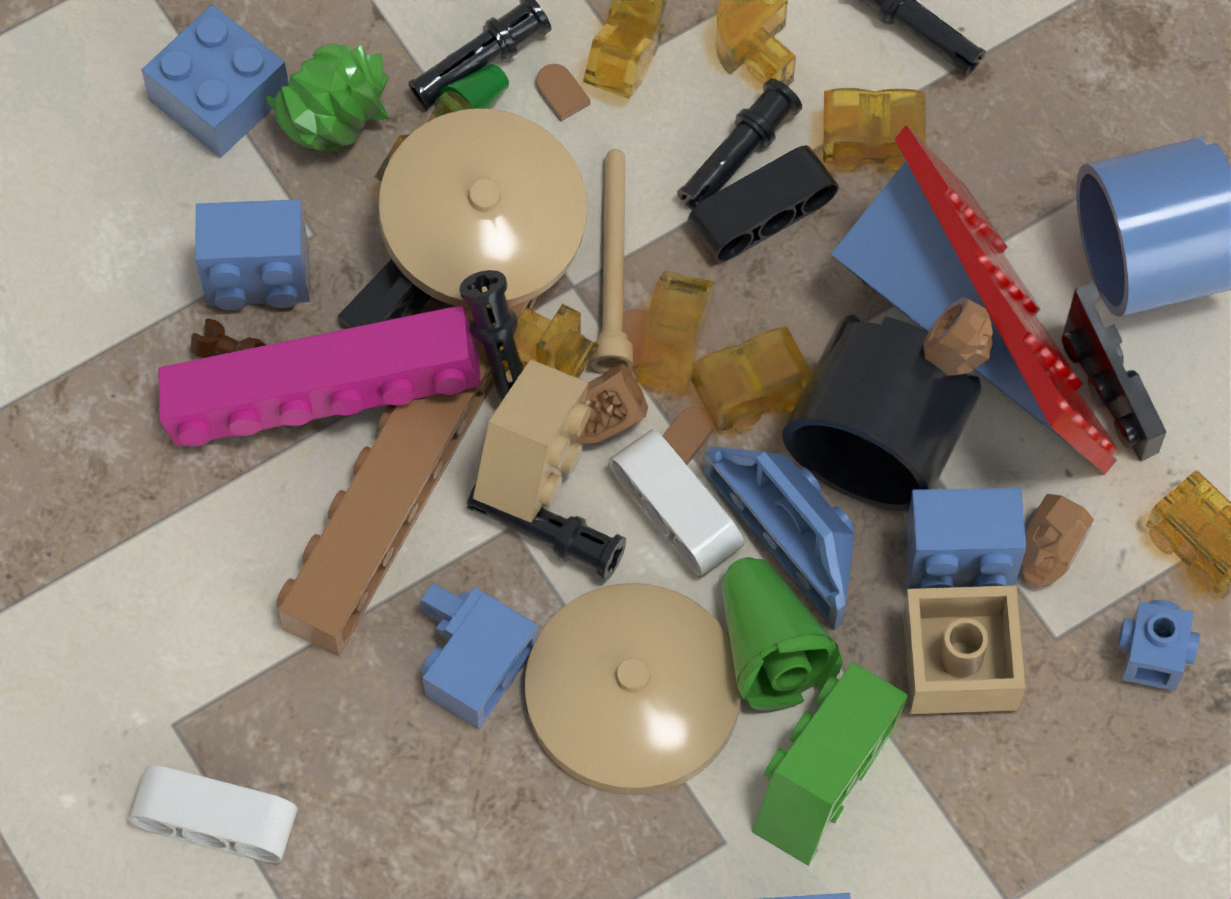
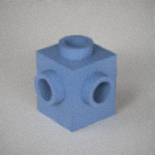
M1153 600L1149 603L1139 601L1133 619L1123 618L1117 649L1127 651L1122 680L1176 691L1184 673L1185 663L1193 665L1198 650L1200 633L1191 631L1194 612L1181 610L1177 604L1166 600Z

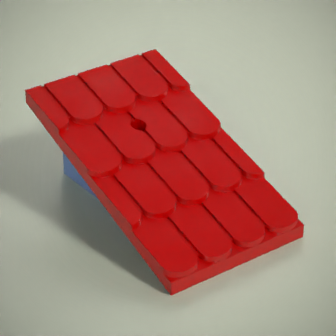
M905 125L896 136L895 141L906 161L833 250L831 255L866 285L927 332H929L935 320L949 305L963 297L986 308L991 320L993 345L990 350V358L974 370L1089 460L1101 472L1106 474L1117 461L1113 456L1117 451V447L1079 392V388L1083 385L1082 381L1037 317V313L1041 310L1039 305L1003 254L1008 246L967 186Z

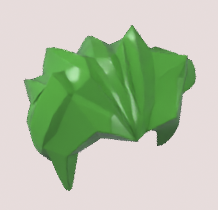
M333 43L316 48L312 54L314 57L302 62L300 71L290 75L289 85L282 86L275 99L266 96V101L275 111L278 125L299 146L315 151L339 152L342 146L353 144L358 139L359 131L366 125L368 120L389 119L380 100L389 76L383 72L382 53L366 55L363 44L353 50L345 44L340 46Z

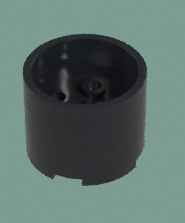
M854 314L841 319L836 325L783 429V442L791 456L802 467L807 468L815 478L838 492L876 507L909 511L913 490L935 488L978 401L982 388L979 377L968 376L966 373L948 376L937 366L926 360L923 342L928 334L927 331L885 316L880 325L860 322L861 320Z

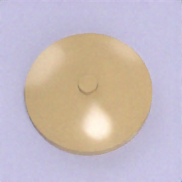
M476 108L455 111L439 116L416 129L401 143L391 157L382 178L378 217L382 238L389 255L400 271L423 292L445 303L455 306L464 305L465 308L470 309L469 303L465 302L461 297L459 291L460 284L465 278L479 271L496 270L503 273L506 277L508 286L505 296L508 307H511L542 294L554 285L568 270L582 242L587 218V197L583 179L575 161L566 148L551 133L533 121L517 114L501 110ZM482 287V292L488 291L486 287Z
M626 583L605 586L581 595L568 603L548 621L540 632L529 655L525 673V701L528 718L532 730L546 754L562 770L578 781L591 787L617 794L638 795L661 792L685 783L701 773L718 757L728 743L734 731L741 704V695L736 684L730 640L720 623L706 609L689 597L676 591L650 584Z

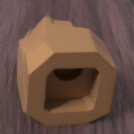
M966 297L949 305L935 320L923 342L925 359L937 366L948 376L970 373L973 369L990 358V350L993 345V332L990 315L986 308Z
M624 364L609 369L601 376L589 382L584 404L591 407V412L582 434L579 437L577 436L576 442L580 444L600 443L646 417L648 405L643 392L631 371Z
M1046 494L1025 531L1026 550L1019 571V576L1024 584L1033 589L1048 586L1069 570L1094 521L1093 517L1083 506L1062 495Z

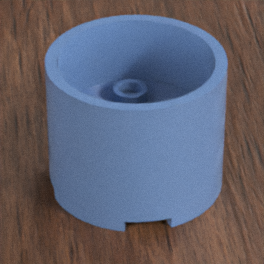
M1202 136L1086 163L1080 167L1076 182V204L1083 248L1094 283L1104 304L1113 315L1121 317L1231 290V167L1217 143L1206 145Z

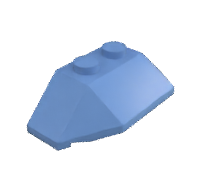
M716 446L707 450L704 458L705 476L832 629L836 630L843 625L855 531L847 514L838 506L832 508L821 496V487L814 475L805 467L799 469L789 456Z

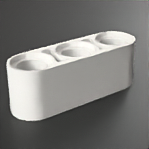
M651 429L609 458V466L617 481L696 575L702 576L744 546V539L730 516L656 430Z
M149 765L146 766L128 820L141 829L159 835L263 862L279 863L282 860L298 808L292 802L272 794L164 766Z

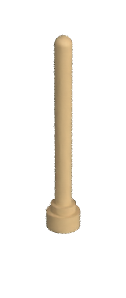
M618 149L610 150L605 157L602 332L598 334L597 340L592 344L591 366L595 371L603 374L620 364H624L629 370L633 367V344L628 341V335L623 332L625 155Z

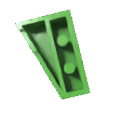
M851 662L840 679L831 676L816 700V704L820 706L817 712L812 715L806 711L795 726L790 740L794 742L788 752L779 748L768 764L764 777L770 780V784L752 833L809 866L818 852L817 847L826 826L830 821L836 823L844 810L842 803L857 781L863 780L893 732L909 694Z

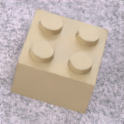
M530 359L488 421L473 499L531 523L543 504L549 507L553 504L562 483L561 475L563 472L571 474L574 471L582 452V445L576 443L577 436L579 437L582 434L591 412V407L584 404L589 382Z
M1017 585L908 589L903 608V625L910 714L1019 710L1026 684Z

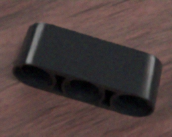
M804 145L789 151L709 196L691 211L687 220L717 262H724L738 256L825 206L837 194L839 185L812 148Z

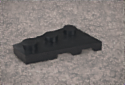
M1091 281L1076 288L1061 337L1062 345L1068 358L1073 363L1079 362L1087 374L1088 387L1094 400L1100 406L1106 405L1114 418L1116 434L1121 443L1126 448L1132 447L1142 462L1160 452L1167 431L1139 374L1134 370L1126 372L1123 366V351L1120 346L1123 341L1115 324L1107 328L1104 327L1094 306L1095 301L1102 297L1094 281Z

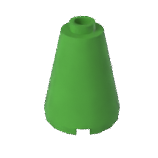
M746 557L735 561L729 566L721 579V590L736 684L742 699H747L750 707L756 710L775 711L804 702L801 693L814 685L821 692L827 680L831 676L836 678L841 670L843 659L836 642L768 561Z

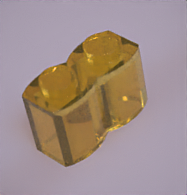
M837 88L824 91L823 162L834 164L835 167L844 170L857 169L863 164L872 162L885 165V167L891 170H899L906 160L895 138L905 125L926 144L925 92L913 89H885L874 92L860 88Z
M788 326L758 334L741 345L726 347L700 358L692 364L691 381L708 411L717 432L729 429L739 432L755 425L764 413L780 410L782 413L793 411L812 372Z

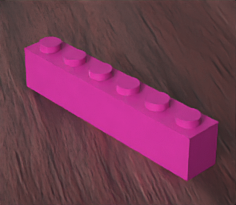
M464 305L158 367L160 422L177 447L184 445L200 446L209 440L234 435L250 436L264 429L284 425H304L310 420L333 415H354L363 409L388 404L404 405L413 399L437 394H457L467 388L482 386L478 341L474 338L470 329L471 319Z

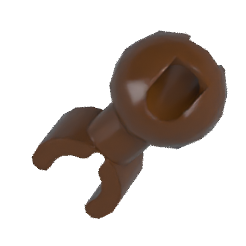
M208 318L205 320L204 337L197 333L191 335L190 351L196 356L207 358L267 344L258 338L248 337L238 341L226 336L223 325L216 320Z

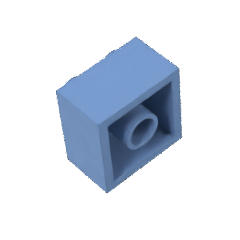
M213 4L141 69L149 100L220 158L272 110V107L266 101V96L275 99L281 87L289 85L285 62Z
M301 199L196 204L195 260L207 307L216 306L224 310H237L245 305L269 304L277 308H287L294 306L296 303L310 302L309 243Z
M1022 488L913 490L904 530L908 589L1016 585L1026 550Z

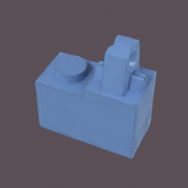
M432 583L420 599L422 604L421 610L439 622L436 632L446 639V645L444 648L435 647L423 664L421 674L424 675L425 696L475 728L480 729L528 661L532 647L539 637L538 625L476 587L470 593L463 590L459 597Z

